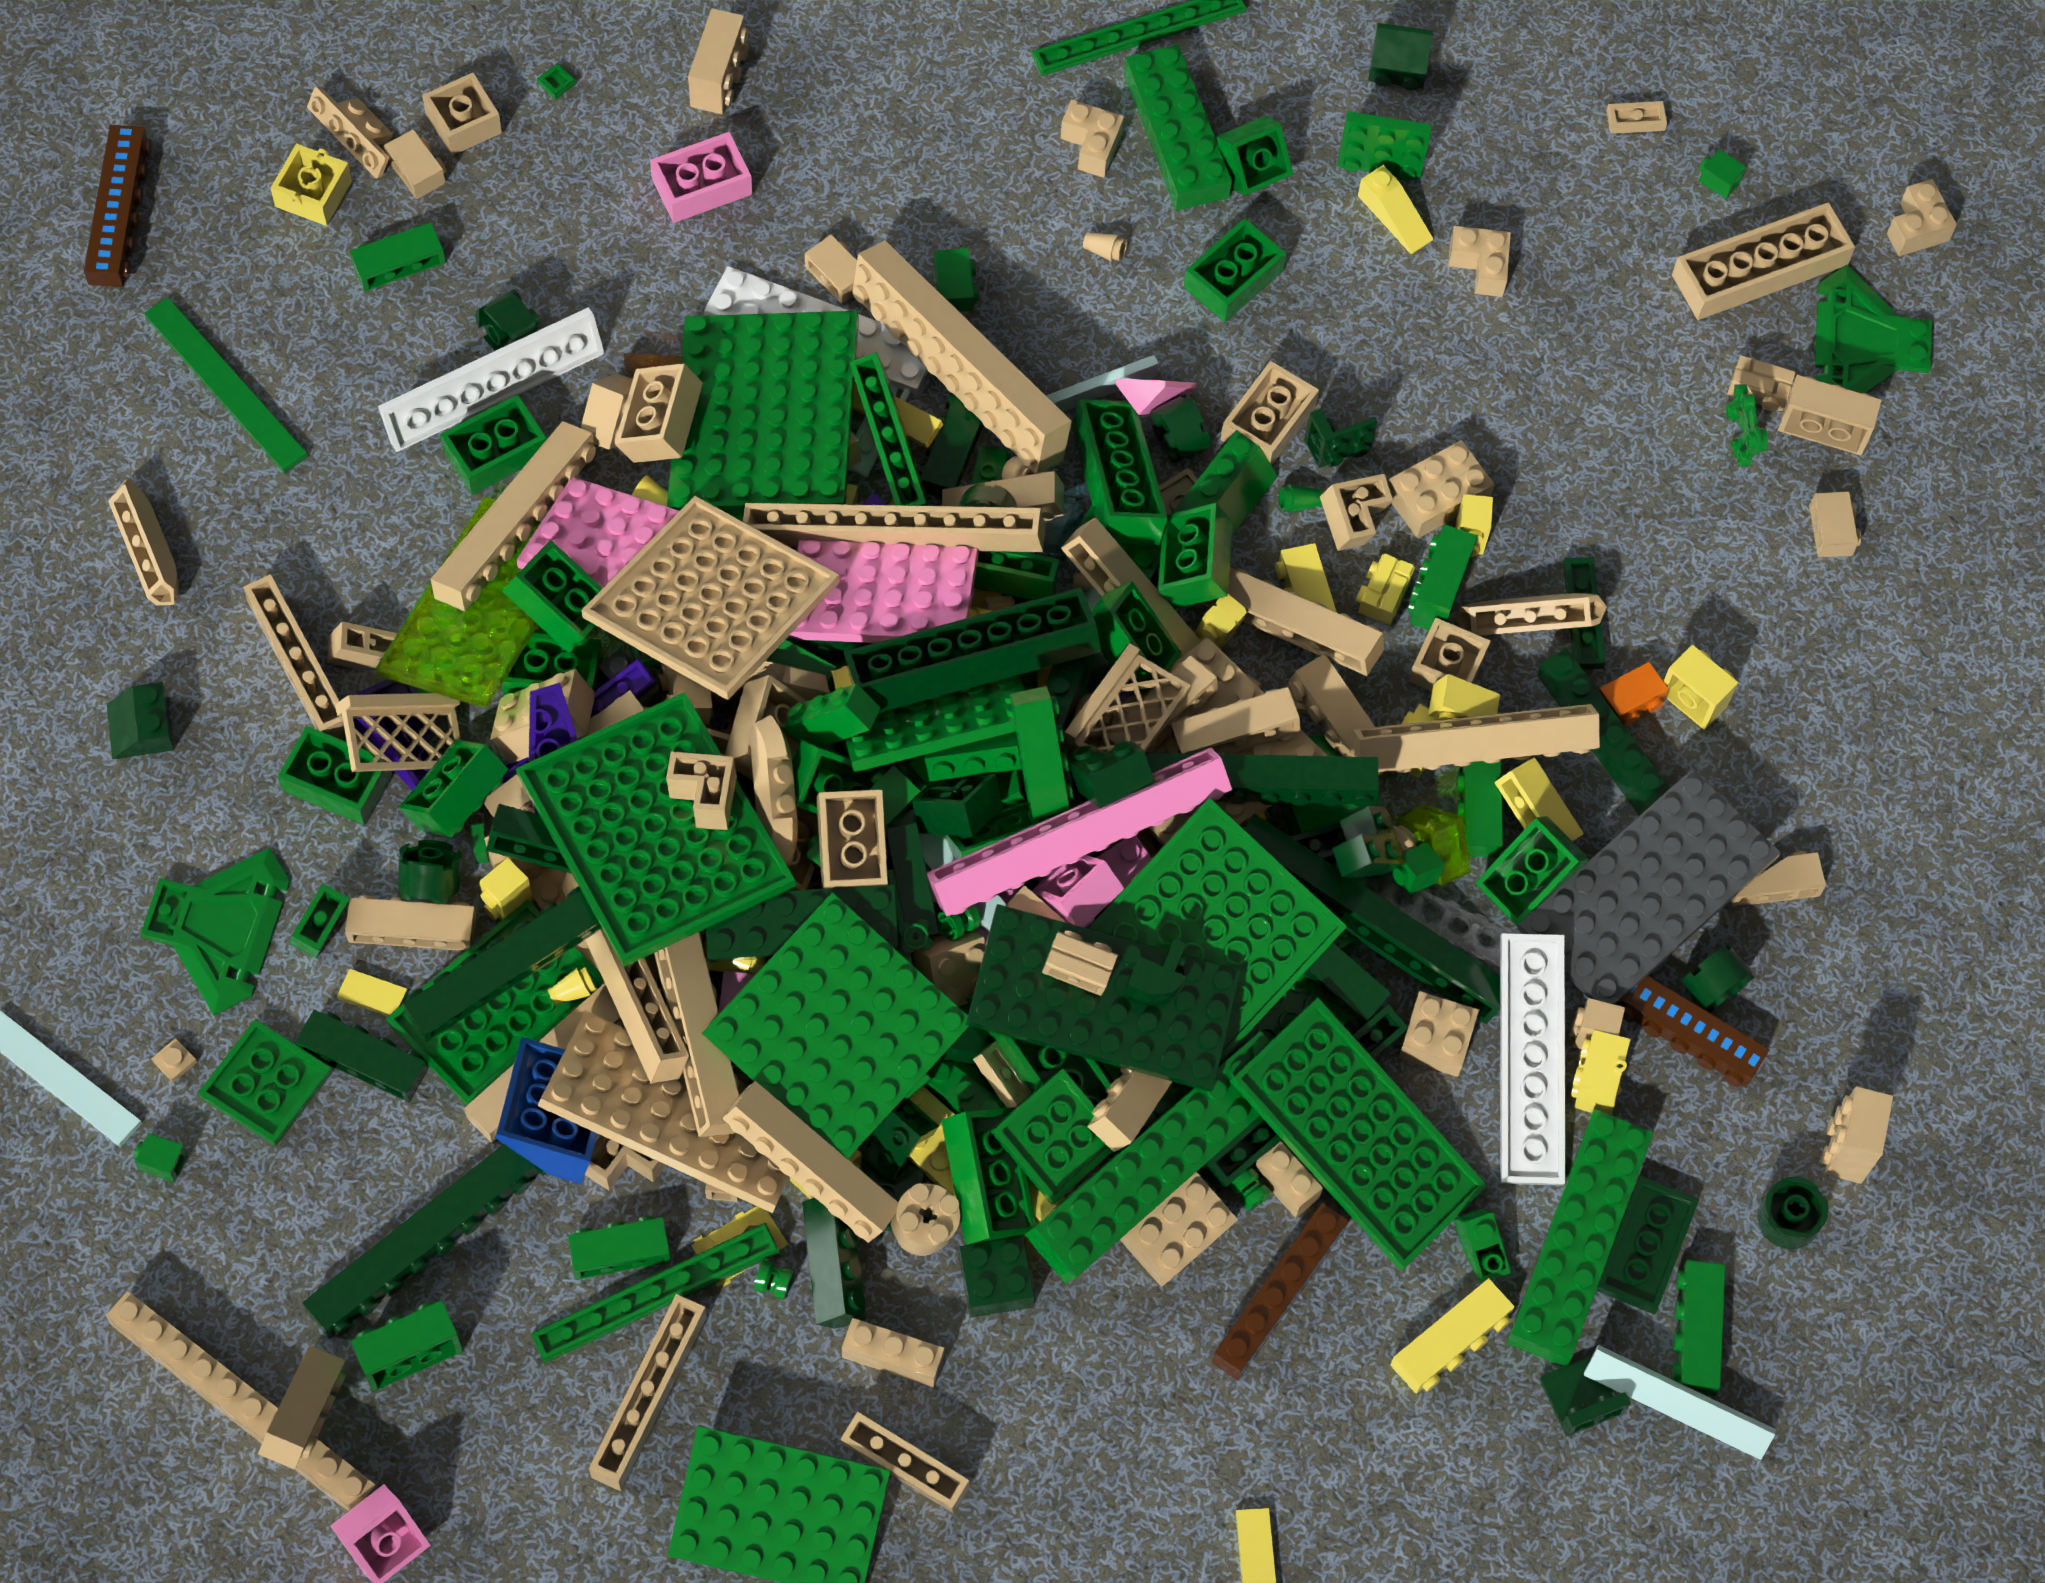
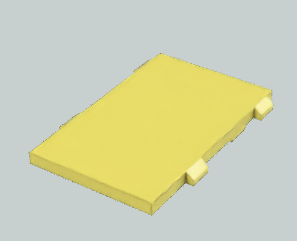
M756 1206L746 1213L742 1211L736 1214V1219L716 1229L703 1238L701 1235L694 1239L695 1243L691 1246L695 1253L699 1254L765 1222L779 1250L789 1244L768 1211ZM745 1270L716 1283V1286L719 1287L720 1285H722L723 1287H725L726 1285L731 1283L730 1279L734 1278L735 1276L739 1275Z

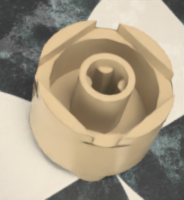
M919 1183L912 1186L900 1198L896 1214L891 1219L892 1232H894L898 1244L907 1252L918 1256L931 1255L945 1248L959 1226V1202L955 1196L941 1186L928 1183ZM923 1216H926V1217L929 1218V1219H928V1221H929L928 1224L922 1222V1221H923Z

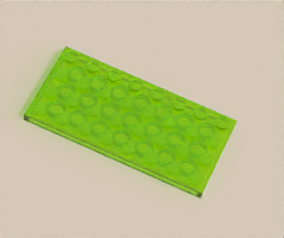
M484 496L443 563L496 501L495 499ZM541 522L537 523L528 539L524 542L522 541L514 551L513 557L504 563L495 579L485 586L478 600L472 602L466 611L436 600L430 582L376 667L377 675L487 709L538 626L502 590L522 570L517 566V558Z

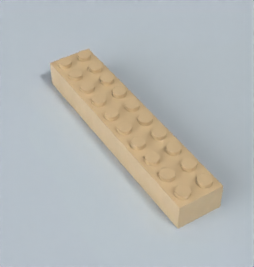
M885 240L858 253L852 292L855 299L862 303L872 313L873 317L890 331L894 338L898 339L908 348L909 352L914 357H917L927 367L928 371L945 385L949 392L961 400L964 406L969 411H972L982 421L983 425L990 429L1001 440L1003 445L1014 452L1021 462L1035 474H1039L1063 461L1072 421Z

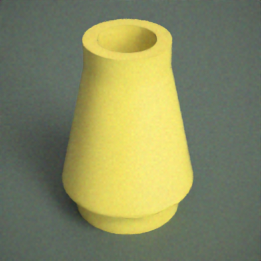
M584 967L580 970L576 968L547 990L554 1005L557 1006L561 1003L591 996L590 992L597 988L589 971Z

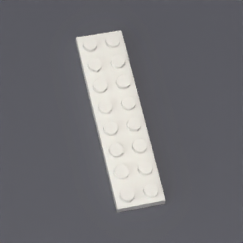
M727 266L704 310V316L849 310ZM858 314L856 359L877 352L885 367L890 385L902 390L907 388L910 390V393L917 395L928 373L927 367L917 357H914L898 339L894 338L881 322Z
M589 307L379 405L378 408L394 450L396 452L401 451L516 394L519 395L605 354L594 315Z
M1502 933L1500 936V1184L1565 1185L1564 935Z

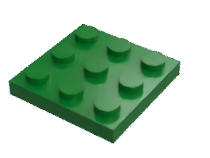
M1347 111L1337 166L1343 167L1349 172H1356L1358 170L1373 172L1384 165L1392 175L1399 176L1402 180L1420 179L1432 124Z
M255 1019L197 1094L199 1098L276 1147L333 1071L330 1066Z
M1063 1068L1052 1075L990 1131L1050 1204H1055L1113 1152L1087 1127L1094 1117L1092 1111L1095 1106Z

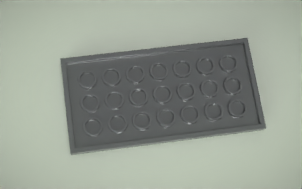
M1691 769L1518 924L1517 929L1522 934L1564 935V975L1588 998L1616 1005L1780 856L1781 852L1701 776Z

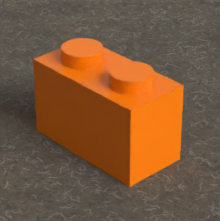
M1647 662L1600 687L1598 691L1622 724L1629 726L1640 718L1641 713L1647 710L1653 713L1663 707L1669 689L1650 662Z

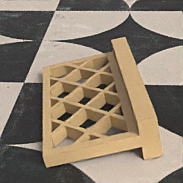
M1129 643L1065 731L1062 747L1069 751H1074L1081 746L1088 745L1085 742L1089 737L1102 735L1105 747L1097 749L1102 753H1106L1115 746H1110L1107 734L1123 731L1125 741H1130L1128 730L1144 728L1146 733L1145 740L1134 743L1146 752L1187 695L1191 685L1140 656V649ZM1141 667L1151 673L1153 680L1137 682L1135 673ZM1172 685L1180 691L1176 696L1163 698L1160 686ZM1155 687L1158 699L1142 701L1139 689ZM1134 690L1137 702L1121 705L1120 693ZM1160 706L1162 716L1157 719L1147 720L1144 708ZM1139 709L1142 721L1126 723L1123 712ZM1118 713L1121 724L1105 727L1104 715Z
M458 692L348 695L336 703L337 716H343L352 772L431 769L442 756L438 751L444 743L449 747L455 739L461 740L455 707L460 704ZM437 716H447L448 730L445 733L433 723ZM384 717H388L397 725L391 735L379 725V722ZM410 717H416L424 724L418 734L406 724ZM353 718H361L370 726L364 735L355 729ZM428 729L440 739L434 748L422 738ZM373 730L386 740L380 750L367 740ZM400 730L413 739L407 749L395 739ZM417 744L429 754L425 761L418 760L411 753ZM362 745L375 756L370 763H360L358 750ZM389 745L402 755L398 762H392L383 754Z

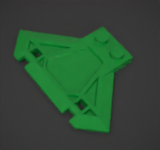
M1848 265L1841 267L1818 284L1817 294L1826 295V302L1817 303L1815 367L1823 368V375L1814 376L1817 381L1830 385H1840L1847 390L1858 393H1868L1898 370L1929 374L1931 370L1932 320L1899 317ZM1838 297H1844V303L1838 302ZM1835 370H1842V376H1835Z
M270 847L194 886L159 878L140 936L143 939L174 947L213 1016L252 997L255 985L246 982L249 973L260 974L283 904L282 901L274 898L277 889L287 891L290 881ZM258 885L265 886L263 895L256 894ZM230 969L237 970L234 979L227 977Z

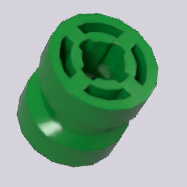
M974 904L969 906L963 913L957 915L951 914L946 916L943 911L937 915L939 931L950 941L962 937L964 932H971L977 929L981 923L980 914Z
M1254 1168L1244 1171L1228 1186L1234 1195L1240 1196L1242 1205L1247 1212H1251L1258 1205L1265 1202L1273 1193L1267 1185L1259 1181V1174Z
M763 1260L753 1289L760 1293L771 1292L775 1298L785 1300L795 1270L788 1267L780 1269L775 1267L773 1262Z

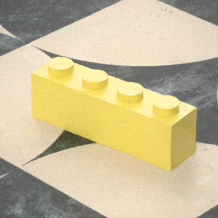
M1488 1278L1395 1355L1390 1365L1416 1394L1423 1388L1428 1392L1441 1381L1438 1375L1446 1369L1450 1372L1454 1371L1464 1362L1463 1354L1469 1349H1472L1474 1352L1478 1351L1489 1340L1486 1337L1487 1334L1493 1329L1499 1333L1512 1321L1509 1316L1514 1309V1305Z

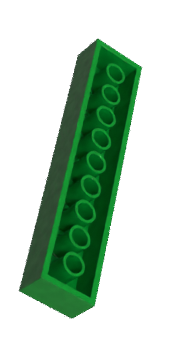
M1261 1031L1247 1039L1219 1064L1212 1092L1192 1087L1139 1133L1132 1143L1123 1147L1024 1234L1065 1284L1083 1273L1260 1116L1229 1080L1270 1042Z

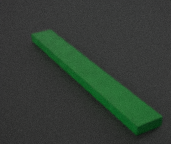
M1191 0L1033 50L1031 55L1041 76H1045L1244 13L1247 7L1243 0Z
M168 297L144 312L145 318L284 474L308 458L307 452Z
M765 1222L530 1334L545 1364L671 1305L676 1294L684 1298L779 1254V1249Z

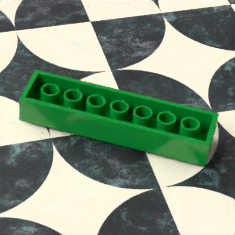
M1593 1110L1506 1344L1560 1366H1568L1654 1132L1599 1110Z

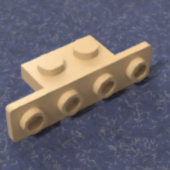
M321 86L314 87L307 108L376 179L382 177L389 161V156L378 145L385 144L391 140L393 133L359 98L337 103Z

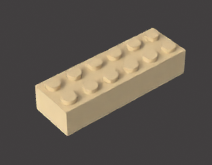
M1828 202L1679 256L1672 277L1696 319L1700 320L1848 265L1855 246Z

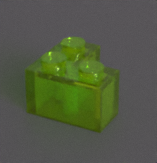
M1425 804L1396 816L1397 827L1399 825L1405 826L1416 837V847L1427 842L1445 863L1437 884L1444 885L1471 873L1470 855L1467 850L1465 824L1462 816Z

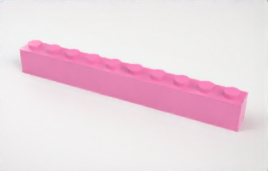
M1208 748L1152 773L1155 782L1105 807L1098 808L1091 801H1088L927 872L926 874L938 905L946 916L963 913L973 904L990 901L1000 892L1019 888L1024 885L1025 881L1037 876H1046L1055 868L1064 864L1075 863L1088 853L1105 850L1111 843L1122 838H1132L1140 830L1149 826L1161 825L1167 821V818L1176 814L1188 813L1208 798H1211L1213 801L1221 798L1224 793L1232 790L1221 757L1212 748Z

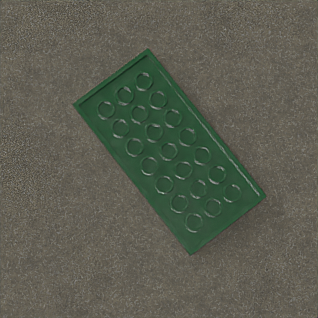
M997 904L965 1025L1212 1092L1241 971L1187 956L1180 973L1187 977L1178 992L1165 1002L1145 1003L1123 994L1126 984L1139 956L1162 966L1168 952L1167 950ZM1058 931L1061 933L1065 931L1075 932L1082 937V941L1092 945L1096 942L1106 944L1111 947L1112 953L1118 955L1107 986L1101 996L1042 973Z

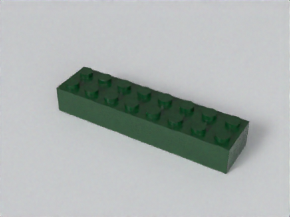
M1080 587L844 651L852 685L857 683L881 707L879 713L931 698H938L960 690H967L982 684L996 682L1015 675L1029 673L1030 671L1048 666L1058 665L1070 660L1084 658L1100 653L1101 648L1096 622Z

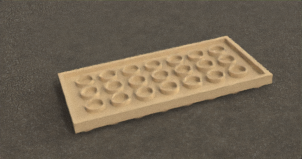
M585 1010L538 1103V1107L773 1213L789 1176L785 1175L768 1157L759 1153L754 1145L741 1134L735 1132L734 1134L699 1137L683 1072L679 1079L650 1083L627 1030ZM738 1080V1094L740 1095L749 1085Z

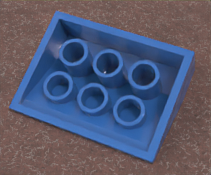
M521 1037L495 1138L549 1175L581 1184L591 1161L597 1133L538 1107V1103L565 1049Z

